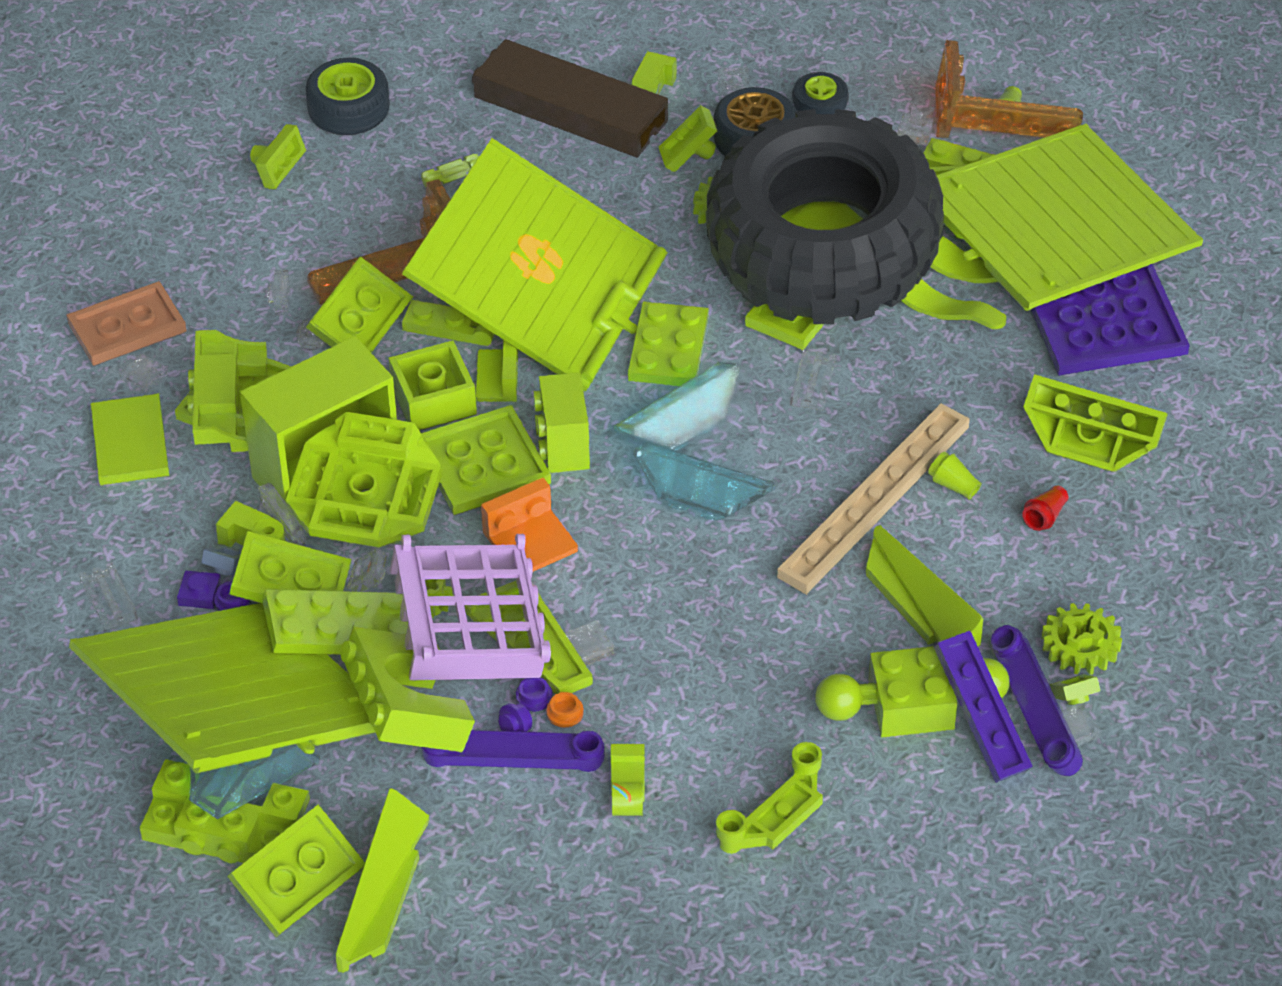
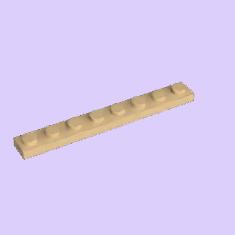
M941 403L778 568L777 578L807 595L930 468L934 460L942 452H946L969 428L970 418Z

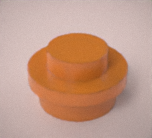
M561 692L554 695L546 709L548 720L553 725L563 728L578 724L584 715L582 702L576 695L569 692Z

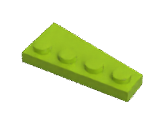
M517 581L495 588L496 595H519ZM485 592L478 596H488V594ZM538 593L537 610L538 613H543L544 615L543 638L549 641L551 649L549 663H544L541 678L548 683L555 694L561 692L573 693L593 685L591 672ZM522 604L499 605L502 622H525ZM464 605L466 614L474 622H493L490 605ZM486 631L497 641L495 631ZM504 631L508 649L531 648L527 631Z

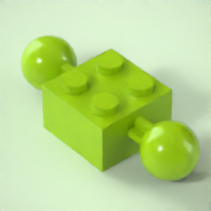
M934 646L870 653L868 684H859L849 675L836 673L824 678L816 689L815 701L819 711L825 717L834 721L848 720L856 715L861 705L874 704L881 738L955 730L957 699ZM983 658L1001 698H1003L1009 689L1008 672L997 660Z

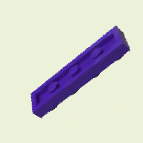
M971 631L938 642L934 646L936 654L995 783L1028 771L1033 767Z

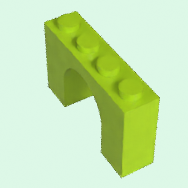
M353 626L349 639L343 642L341 660L345 663L350 680L357 690L360 702L365 708L369 717V723L373 726L378 740L463 752L475 723L466 701L423 694L403 686L433 689L436 681L409 679L413 650H406V634Z

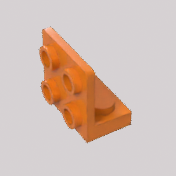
M544 477L481 504L483 533L492 545H516V534H524L526 558H531L533 572L578 552V544L551 510L550 485Z

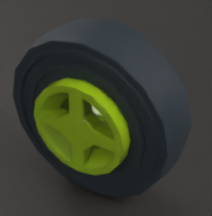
M812 72L796 81L792 91V99L797 111L815 109L816 114H834L836 109H846L849 92L847 84L842 78L832 73Z

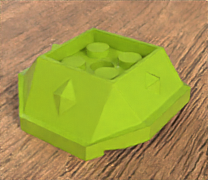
M345 412L335 420L334 424L321 430L305 442L286 498L287 508L310 536L378 548L388 544H396L401 541L402 535L413 536L424 532L442 475L441 464L422 438V434L415 423Z

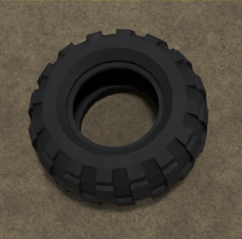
M815 109L797 111L793 119L781 121L775 117L758 125V131L754 132L753 137L743 135L731 147V151L725 156L720 170H716L707 193V237L710 240L711 253L723 275L727 276L736 290L742 293V297L755 307L768 304L774 316L794 321L797 316L813 318V324H834L835 318L851 316L854 321H859L875 316V311L879 309L880 304L890 307L895 306L906 298L907 293L914 288L915 284H919L921 278L926 275L939 252V242L943 236V192L935 171L929 168V163L925 155L919 150V146L908 135L898 136L897 132L892 129V124L876 117L869 121L856 117L855 111L836 109L834 114H816ZM812 202L844 203L854 206L868 215L851 226L833 230L807 229L797 226L782 217L789 210Z

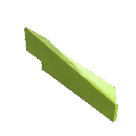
M881 525L876 526L866 566V576L928 645L971 631L977 646H980L983 629L982 616Z
M390 788L336 951L338 972L344 973L348 971L350 964L371 955L372 958H375L386 952L419 861V850H414L428 826L430 821L429 815L395 789Z

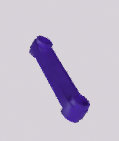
M1003 625L997 628L991 636L993 651L998 661L1008 672L1009 685L1045 763L1059 775L1072 776L1076 774L1083 763L1080 749L1027 638L1019 629L1010 625Z
M471 730L463 752L421 747L422 757L427 764L433 767L447 765L578 769L591 772L597 770L605 758L604 742L601 736L594 731L550 733Z

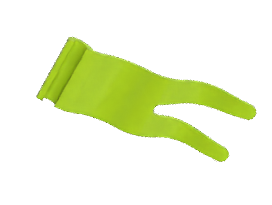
M839 202L806 203L782 215L784 219L797 226L815 230L840 229L863 220L847 204ZM942 236L939 242V252L930 266L932 269L947 277L971 283L998 282L985 268L983 259L965 260L963 258L965 251ZM922 278L919 284H915L914 288L907 293V297L901 300V302L917 312L942 320H972L990 329H1001L1006 325V315L991 305L981 301H963L948 297L933 289Z

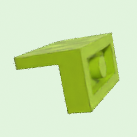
M503 340V349L478 350L476 400L478 402H517L518 349Z

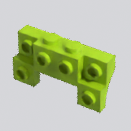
M218 330L195 331L194 369L188 370L189 389L194 390V394H188L187 396L188 413L193 415L192 431L195 445L230 443L231 452L248 451L244 417L239 414V379L242 376L267 375L266 342L238 340L224 335Z
M165 759L152 786V802L139 828L142 840L183 849L192 855L206 854L219 857L227 863H244L304 816L310 801L309 791L272 783L263 806L196 792L202 778V772L196 774L189 764Z

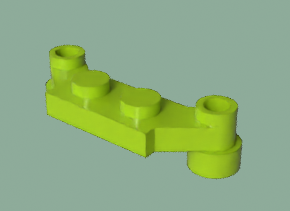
M811 742L797 744L792 750L791 759L792 768L795 770L794 775L747 818L736 810H726L718 815L716 819V835L720 840V848L724 852L733 854L744 848L768 846L773 850L823 804V795L817 791L818 771L822 765V751L819 746Z

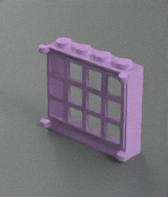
M516 534V545L411 547L410 535H402V545L394 546L390 573L397 574L395 582L396 594H403L400 618L402 622L408 621L405 638L406 650H413L409 671L410 680L541 678L544 663H549L551 649L549 641L543 638L544 615L543 613H538L537 610L538 588L536 585H532L531 582L533 566L531 558H526L524 534ZM516 578L519 595H496L493 579ZM425 579H450L453 596H428ZM459 579H485L488 596H462ZM522 604L525 622H502L499 605ZM455 605L459 623H433L430 606ZM464 605H490L493 622H467ZM495 631L499 649H473L470 632ZM504 631H527L531 648L508 649ZM435 632H461L464 650H438Z

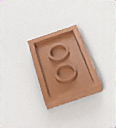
M160 281L67 314L68 324L93 366L187 332L184 319Z

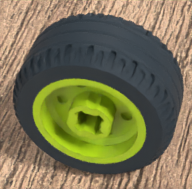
M359 58L334 59L316 68L307 80L305 90L308 114L313 123L326 132L337 135L364 133L379 125L388 114L390 101L387 78L379 67L369 61Z

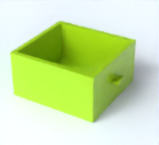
M356 336L240 391L252 478L287 519L294 517L287 508L286 498L306 441L321 430L334 424L335 420L345 412L397 420L393 376Z

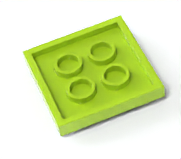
M512 405L421 433L422 438L441 464L442 475L438 487L453 515L481 507V504L543 477L548 484H551V474Z

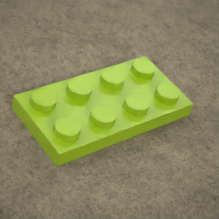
M265 589L262 599L273 653L341 655L343 642L349 639L353 626L402 634L407 633L408 621L402 622L400 618L403 594Z

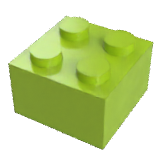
M454 340L388 357L389 370L393 376L394 393L406 421L415 423L419 430L477 415L475 385Z
M580 372L539 376V391H533L535 412L540 411L539 415H534L536 436L543 437V440H538L541 458L547 460V467L550 473L590 469L589 422Z

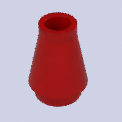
M1054 485L1048 491L1028 500L1022 512L1026 525L1036 531L1051 528L1062 507L1069 499L1067 491L1059 485Z

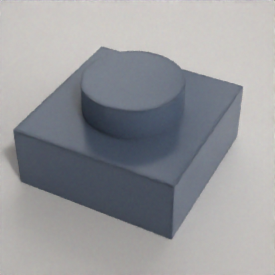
M225 545L204 549L202 564L214 567V572L218 574L235 575L241 550Z

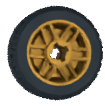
M762 87L743 88L728 94L720 100L714 112V123L717 132L713 136L716 147L722 155L726 156L731 151V147L743 135L753 137L754 132L758 131V125L775 117L781 121L795 118L796 110L794 105L784 95Z

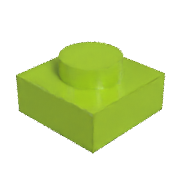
M1086 674L1050 684L1055 699L1067 701L1068 705L1089 701V694L1101 691L1098 678Z

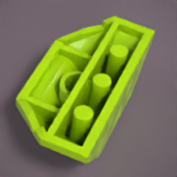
M1035 374L1023 406L1047 453L1111 472L1120 470L1157 448L1168 416L1166 412Z

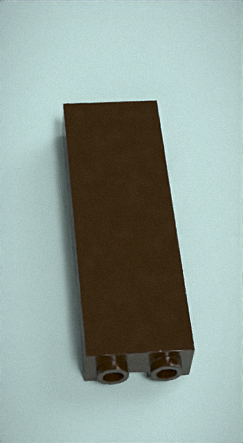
M507 39L497 49L491 51L488 59L475 69L472 76L475 98L636 158L650 144V137L652 135L656 136L668 122L667 97Z

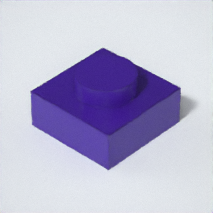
M185 570L177 595L178 606L214 609V595L221 585L220 574Z

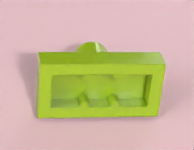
M700 105L659 146L665 168L676 172L693 154L705 160L713 156L716 145L709 139L717 132L709 109Z
M286 124L269 146L254 145L250 153L251 161L256 165L265 188L276 189L305 153L306 148L297 125Z

